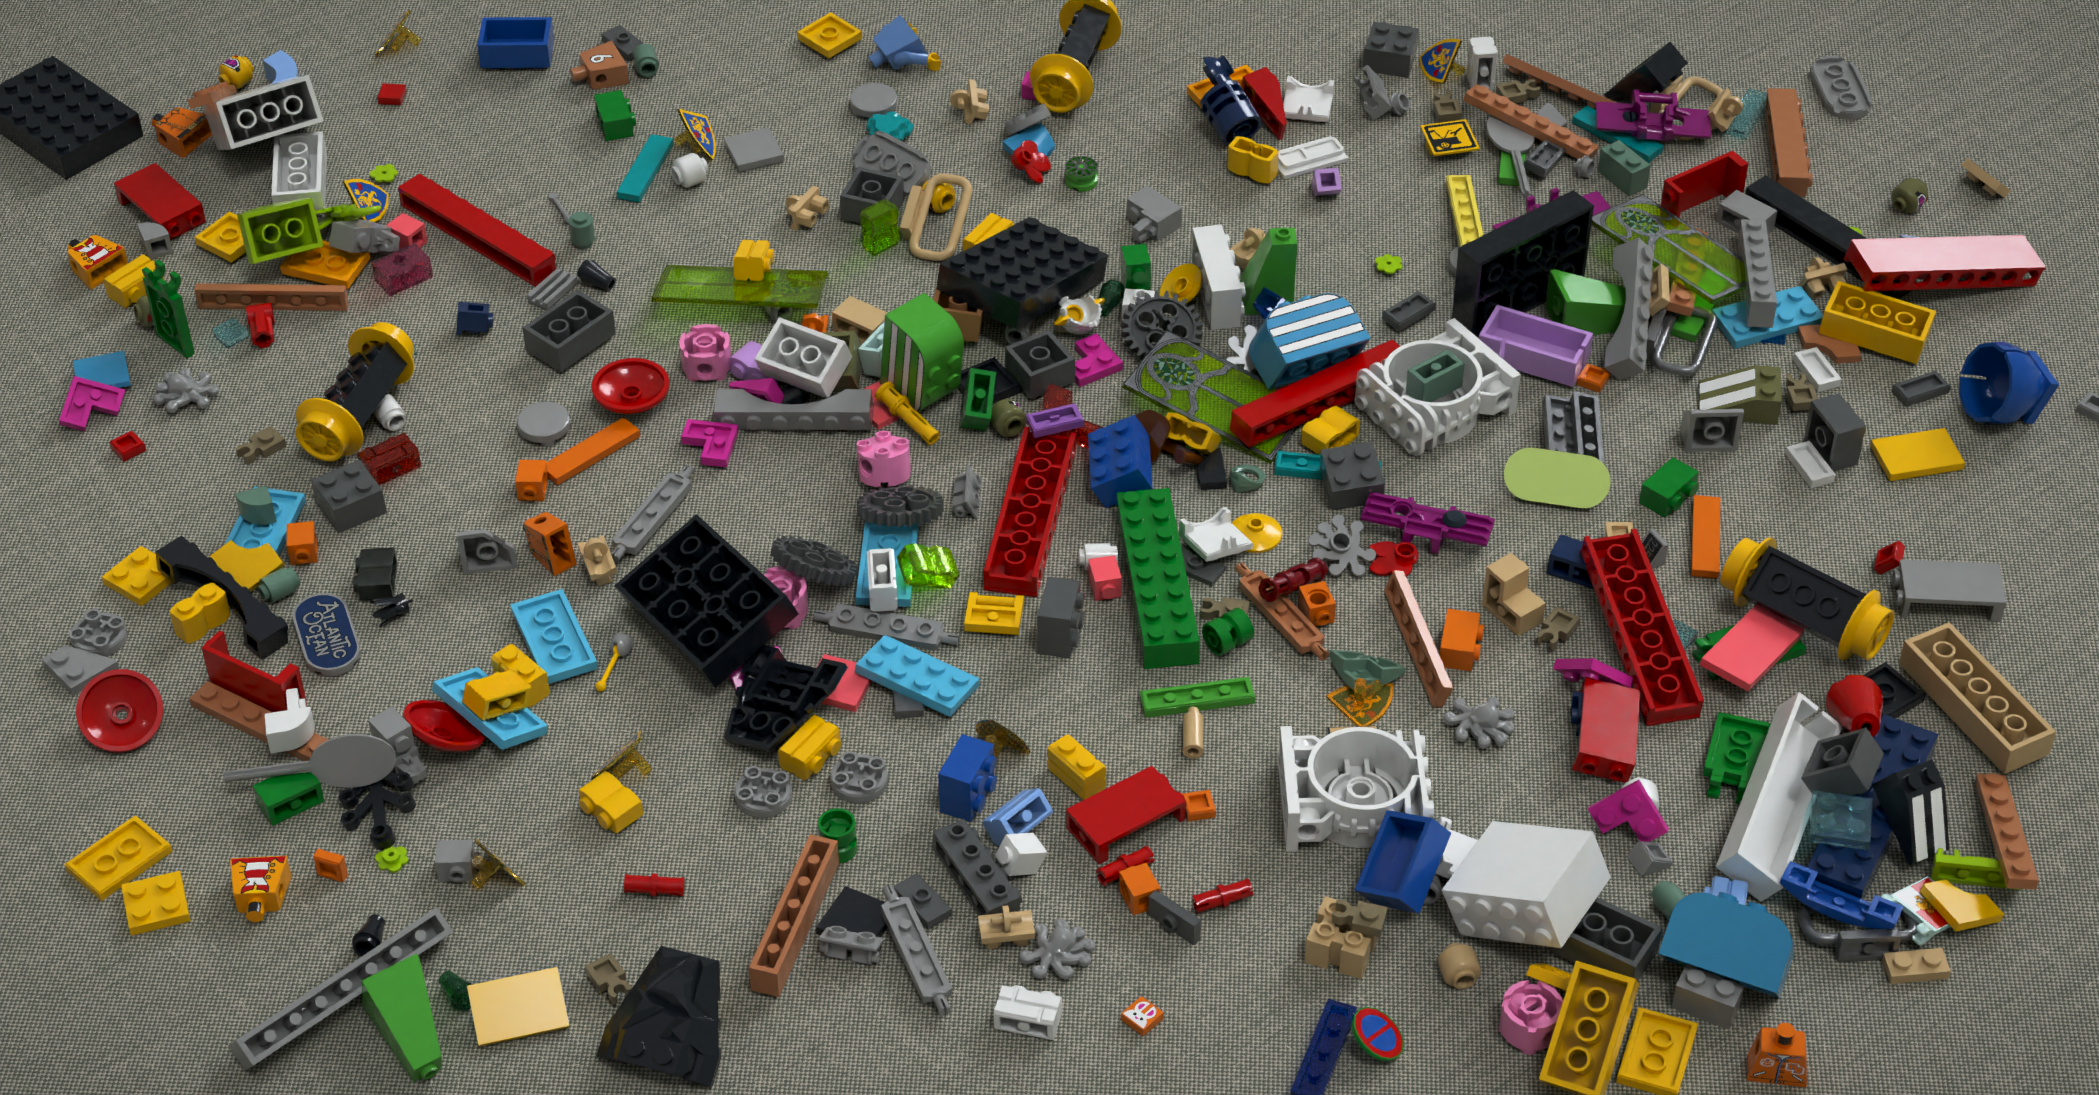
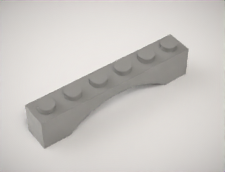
M1755 218L1749 220L1741 219L1737 249L1738 256L1743 259L1745 267V313L1747 326L1773 328L1777 299L1766 221Z
M1639 237L1614 247L1612 267L1623 279L1626 289V303L1621 322L1613 338L1606 346L1604 368L1619 381L1644 372L1647 358L1646 347L1654 252Z
M717 389L714 417L715 422L736 424L739 430H871L874 409L872 389H845L821 401L793 405L765 401L743 389Z

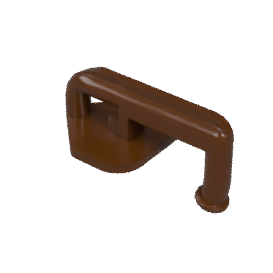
M1146 410L1135 415L1149 434L1151 464L1157 461L1162 449L1173 454L1177 464L1184 463L1198 466L1204 460L1200 454L1168 438L1171 426L1165 416L1154 410Z

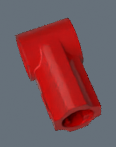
M272 303L246 306L253 345L259 346L260 349L268 348L271 343L275 342L273 331L275 319Z

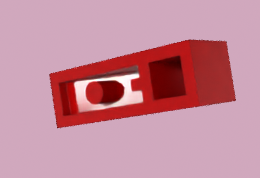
M1267 67L1243 76L1241 87L1257 113L1278 140L1283 139L1287 122L1280 83L1277 77Z

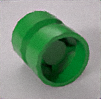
M1234 608L1224 613L1221 618L1218 617L1205 623L1202 626V635L1210 651L1217 656H1222L1233 650L1235 646H1241L1252 640L1254 628L1247 614L1240 608Z
M839 808L830 809L822 813L818 819L819 837L837 840L839 864L848 862L857 853L856 821L854 815L845 809Z

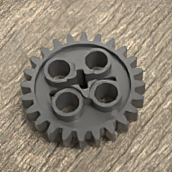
M1155 291L1154 297L1151 298L1146 292L1144 301L1136 297L1135 304L1130 303L1128 311H1124V320L1121 321L1120 326L1123 328L1121 330V337L1125 338L1123 345L1130 346L1129 354L1137 352L1136 361L1141 360L1153 348V345L1150 343L1157 342L1166 330L1179 334L1184 339L1200 346V340L1203 332L1200 331L1202 330L1203 323L1198 322L1200 314H1192L1195 306L1186 307L1187 299L1185 298L1181 302L1178 301L1177 293L1173 298H1170L1168 291L1164 293V296H1160L1159 292ZM1164 313H1170L1173 317H1166ZM1140 321H1147L1150 325H1143ZM1179 342L1169 344L1171 348L1165 346L1155 353H1173L1182 357H1189L1188 355H1195L1196 349Z
M913 485L890 486L889 488L879 487V490L870 489V493L864 492L863 496H859L857 500L858 517H862V520H868V523L877 522V526L886 524L887 527H901L902 525L912 527V524L922 525V522L931 523V519L937 520L938 516H942V512H944V499H942V495H939V492H932V489L924 490L922 486L914 488Z
M789 535V538L785 536L777 537L770 551V556L774 557L773 561L779 562V566L787 567L786 571H794L796 576H804L806 580L815 581L816 583L821 581L829 586L830 583L835 586L851 584L858 570L854 561L849 560L847 555H841V551L833 550L832 546H827L822 542L813 541L812 539L804 540L800 536L798 539Z

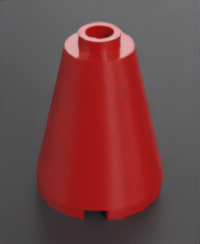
M1863 675L1845 676V679L1838 683L1836 681L1831 685L1826 694L1825 703L1829 716L1843 726L1842 728L1848 732L1867 728L1872 737H1874L1880 729L1883 709V695L1876 683Z

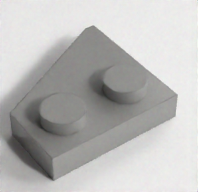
M67 645L41 659L43 666L73 696L81 692L87 683L99 674L119 669L115 659Z

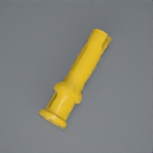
M888 381L882 384L875 393V399L878 402H883L889 408V412L892 415L902 418L928 445L936 443L940 438V432L911 407L908 397L897 392L892 382Z

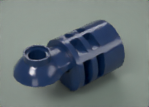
M1223 55L1219 58L1203 57L1206 64L1203 70L1214 85L1200 101L1203 112L1224 145L1228 146L1236 136L1250 139L1261 128L1262 119L1239 82L1231 80L1230 75L1234 73L1232 66Z

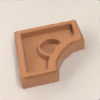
M1821 324L1798 327L1797 333L1804 349L1817 347L1820 352L1831 357L1835 364L1861 361L1862 355L1858 345L1819 334Z

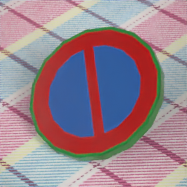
M1364 1007L1356 1011L1352 1017L1351 1028L1360 1047L1370 1056L1380 1061L1390 1062L1396 1060L1403 1052L1404 1041L1401 1031L1395 1022L1387 1014L1376 1008Z

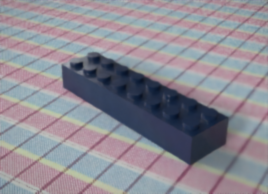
M1883 714L1880 729L1873 738L1884 752V755L1871 784L1896 772L1931 760L1939 734ZM1872 785L1864 794H1855L1841 798L1807 868L1818 872L1815 881L1863 900L1895 837Z

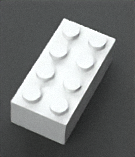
M323 131L274 136L271 194L273 204L312 198L315 210L325 208L327 151Z
M1222 225L1192 228L1191 264L1196 265L1202 272L1203 281L1199 293L1210 329L1240 327L1241 316L1245 315L1242 297H1245L1246 292L1244 282H1240L1239 266H1235L1234 250H1230L1229 235L1224 233Z

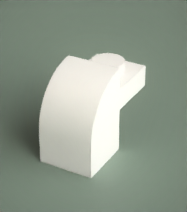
M297 688L286 690L287 710L265 714L266 737L270 753L297 749L307 743L314 734L315 724L311 707L306 706L305 699L299 698Z

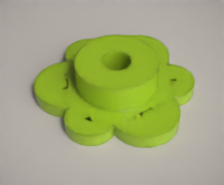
M392 164L378 165L375 167V170L370 172V177L378 183L392 182L395 179L394 176L398 175V170Z
M1385 254L1383 257L1375 258L1378 271L1391 275L1396 270L1402 269V259L1399 256Z
M391 846L375 855V861L379 863V869L382 871L388 869L391 873L400 871L402 865H406L409 862L407 850L402 846L396 848Z

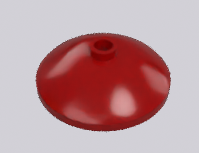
M642 358L620 359L607 364L596 373L592 381V394L596 402L609 411L619 414L642 413L652 409L664 400L670 387L669 377L665 369L653 361Z
M128 669L110 670L94 677L81 691L76 705L77 723L85 738L97 748L114 753L133 751L149 742L157 733L164 713L162 697L155 684L143 674ZM122 711L127 712L125 719L120 720L117 718L118 713Z
M435 700L414 701L405 707L402 715L411 725L413 736L426 746L437 751H471L480 747L486 738L483 733L445 702Z

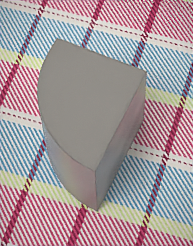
M151 222L137 224L141 243L148 258L154 259L173 253L169 233L165 227Z

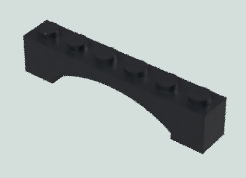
M180 536L155 551L158 571L173 584L182 582L202 587L209 583H215L226 592L228 605L237 613L244 624V645L263 660L288 644V625L282 617H277L264 602H259L253 597L247 587L239 585L229 572H224L219 568L214 559L206 557L195 543H190L183 536Z

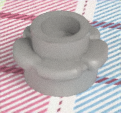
M1402 92L1391 95V111L1397 115L1405 114L1410 108V101L1407 95Z
M1584 155L1576 161L1575 172L1578 173L1579 178H1590L1595 169V160Z

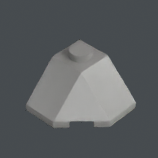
M485 529L457 532L463 575L518 568L515 546Z

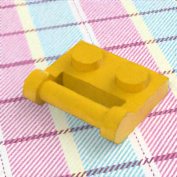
M969 592L964 631L1019 635L1024 610V595H1016L1013 598L978 595V592Z

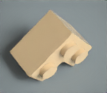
M1509 553L1486 566L1482 605L1517 636H1520L1543 623L1545 602L1540 596L1535 595L1527 588L1529 567L1524 561Z

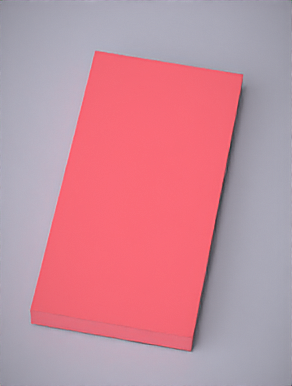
M1756 604L1702 657L1700 666L1749 691L1803 637L1805 629Z

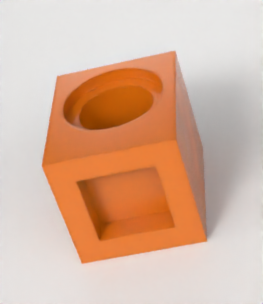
M519 460L515 479L518 501L545 500L548 484L546 460Z
M314 521L287 524V550L291 565L318 562V538Z
M1322 581L1299 586L1298 607L1316 627L1334 623L1336 603L1326 582Z
M1147 863L1131 866L1119 871V891L1132 915L1148 911L1149 895L1155 890L1161 893V887Z

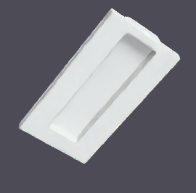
M1329 136L1279 150L1278 173L1283 179H1288L1316 169H1323L1347 162L1348 156L1344 153V147L1335 137Z

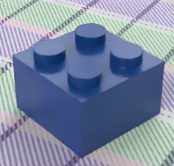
M964 734L960 736L938 773L939 808L941 813L972 822L976 813H980L983 810L987 794L994 791L997 783V776H994L997 758L994 756V744Z

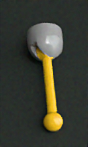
M623 633L614 634L610 642V650L613 656L601 680L595 684L597 691L603 692L606 689V681L618 657L627 656L631 651L634 641L628 635Z

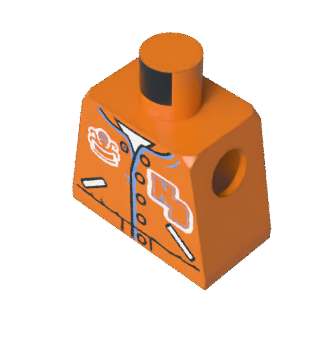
M1780 1023L1777 1028H1761L1747 1054V1081L1806 1087V1034L1803 1031H1796L1794 1026L1789 1023Z

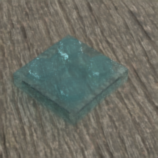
M1813 790L1809 842L1869 850L1872 798Z

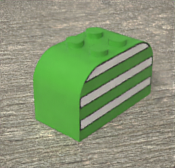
M926 293L885 314L880 384L882 385L888 381L892 382L895 386L894 389L901 395L907 396L911 407L917 412L958 389L964 349L963 335L957 322Z

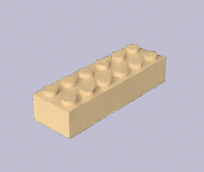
M1950 622L1904 641L1899 665L2003 774L2050 755L2056 731Z

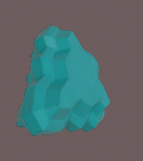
M889 111L884 115L873 114L867 121L866 130L869 131L870 136L875 134L874 132L881 131L903 141V139L911 135L914 125L907 118L901 117L896 112Z

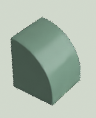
M267 485L235 493L239 513L244 520L260 525L277 522Z

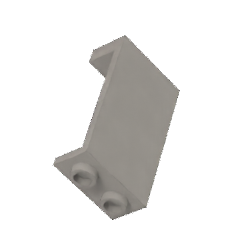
M1900 559L1898 570L1893 571L1892 584L1893 587H1897L1895 605L1900 606L1901 617L1907 618L1910 602L1983 605L1988 607L1990 621L2001 622L2006 599L1999 564Z

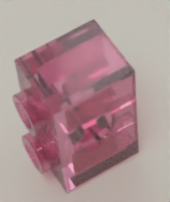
M416 243L372 262L375 282L389 296L433 277L430 258Z

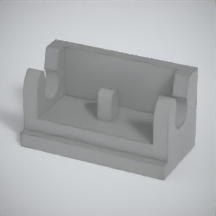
M1366 65L1362 69L1367 79L1362 81L1359 80V77L1354 76V81L1361 89L1364 109L1369 114L1370 119L1374 121L1390 110L1392 106L1382 79Z

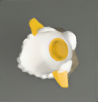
M1091 295L1075 300L1068 299V296L1061 298L1059 302L1060 309L1055 314L1053 323L1054 329L1058 334L1066 332L1088 334L1089 331L1098 325L1101 319V305L1105 302L1104 298L1094 299Z

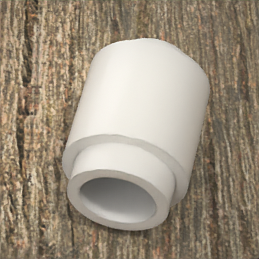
M389 394L384 396L373 412L382 426L391 431L399 430L406 422L404 410L393 396Z
M1110 543L1084 544V549H1079V566L1084 565L1085 571H1088V559L1115 555L1118 563L1117 546H1111Z

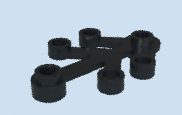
M390 772L386 777L373 784L342 791L339 795V801L344 808L350 809L357 805L358 798L369 786L371 789L355 810H349L342 814L341 822L345 829H356L360 825L361 819L373 808L374 826L371 829L370 839L378 850L390 848L395 843L396 836L392 828L387 825L385 803L399 808L402 813H409L415 809L416 802L411 794L398 795L384 789L383 783L387 782L395 785L400 792L409 791L413 787L414 782L407 772L399 774Z

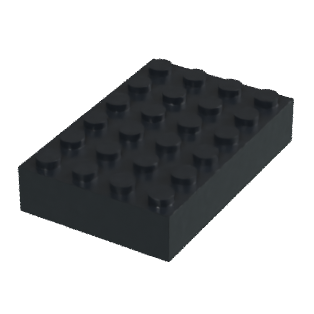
M54 56L44 59L42 62L0 84V134L65 180L144 136L139 114Z
M1572 190L1459 247L1452 319L1455 318L1478 338L1496 305L1526 313L1546 303L1550 270L1556 269L1584 277L1594 205Z
M1028 217L940 263L936 289L949 297L952 296L955 300L967 303L968 306L976 310H982V313L1008 326L1018 329L1058 307L1061 298L1068 296V299H1072L1104 281L1108 254L1100 251L1095 246H1089L1079 241L1076 237L1059 232L1057 228L1042 224L1036 218Z
M697 514L614 585L627 604L715 688L799 615L788 597Z

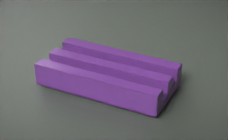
M1075 403L1026 415V423L1029 425L1034 438L1084 427V419Z

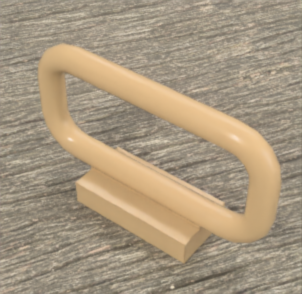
M1680 76L1673 82L1669 80L1668 82L1671 85L1660 94L1670 95L1671 92L1677 93V101L1679 102L1691 86H1698L1713 93L1716 96L1715 102L1723 89L1704 78L1696 76L1688 77L1681 83L1683 76ZM1652 103L1649 113H1663L1665 105L1668 104ZM1676 137V138L1681 139V140H1693V139H1695V138H1689V137Z
M946 173L934 175L927 181L924 191L922 186L912 185L900 229L903 238L909 240L910 251L915 257L931 261H944L954 255L972 196V185L965 177ZM940 183L959 185L962 187L963 192L946 249L941 252L921 249L919 241L935 187Z

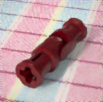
M1314 557L1308 560L1307 564L1300 563L1288 568L1286 571L1275 574L1273 578H1264L1260 581L1259 593L1267 602H1273L1280 595L1287 596L1294 591H1298L1299 586L1312 584L1313 581H1322L1328 573L1327 566L1320 558Z

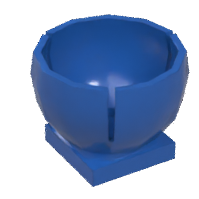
M1990 342L1979 344L1966 357L1960 374L1986 377V379L1959 377V397L1965 413L1979 423L1986 425L2014 423L2022 418L2025 423L2034 424L2058 388L2059 383L2036 351L2027 350L2025 352L2018 346L2007 342Z

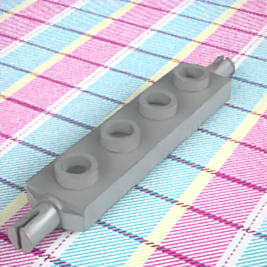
M686 464L677 474L668 473L612 538V544L615 549L611 552L615 563L625 553L636 555L689 493L692 487L691 481L688 478L694 473V468L691 465L688 466Z
M838 603L832 612L816 609L814 613V621L827 622L830 625L831 632L874 640H880L884 635H887L908 646L937 650L942 643L958 646L960 634L944 632L943 622L884 611L873 612L867 608Z
M889 884V888L885 885L882 888V892L887 901L881 905V914L923 1004L934 1002L939 1015L944 1016V1012L947 1015L951 1012V1007L946 997L952 995V987L909 897H898L892 884Z

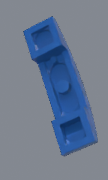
M1792 861L1789 862L1780 880V884L1807 906L1828 917L1851 925L1873 929H1894L1904 906L1877 895L1874 896L1870 903L1815 881L1818 874L1817 871Z

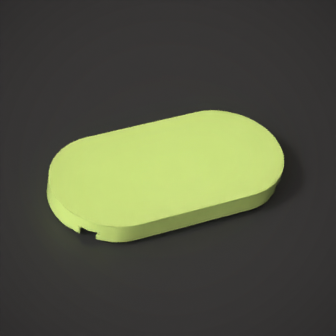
M1524 448L1515 452L1508 459L1504 469V480L1510 492L1520 499L1583 509L1591 508L1604 500L1611 485L1610 474L1606 466L1597 458L1588 455L1539 448Z

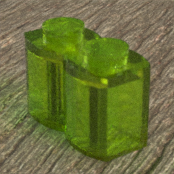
M886 198L860 212L861 242L863 248L873 257L899 243L900 230L897 226L899 210L895 204L890 203Z
M911 543L905 545L896 557L904 582L909 586L921 587L929 585L938 589L950 588L960 576L952 551L947 547L935 545L928 548L924 545Z

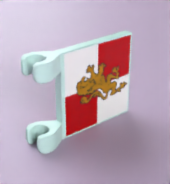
M1928 876L1891 895L1883 894L1881 896L1884 899L1904 906L1903 911L1919 923L1916 927L1918 933L1913 935L1911 939L1920 946L1924 945L1934 935L1951 927L1920 893L1923 884L1934 882Z

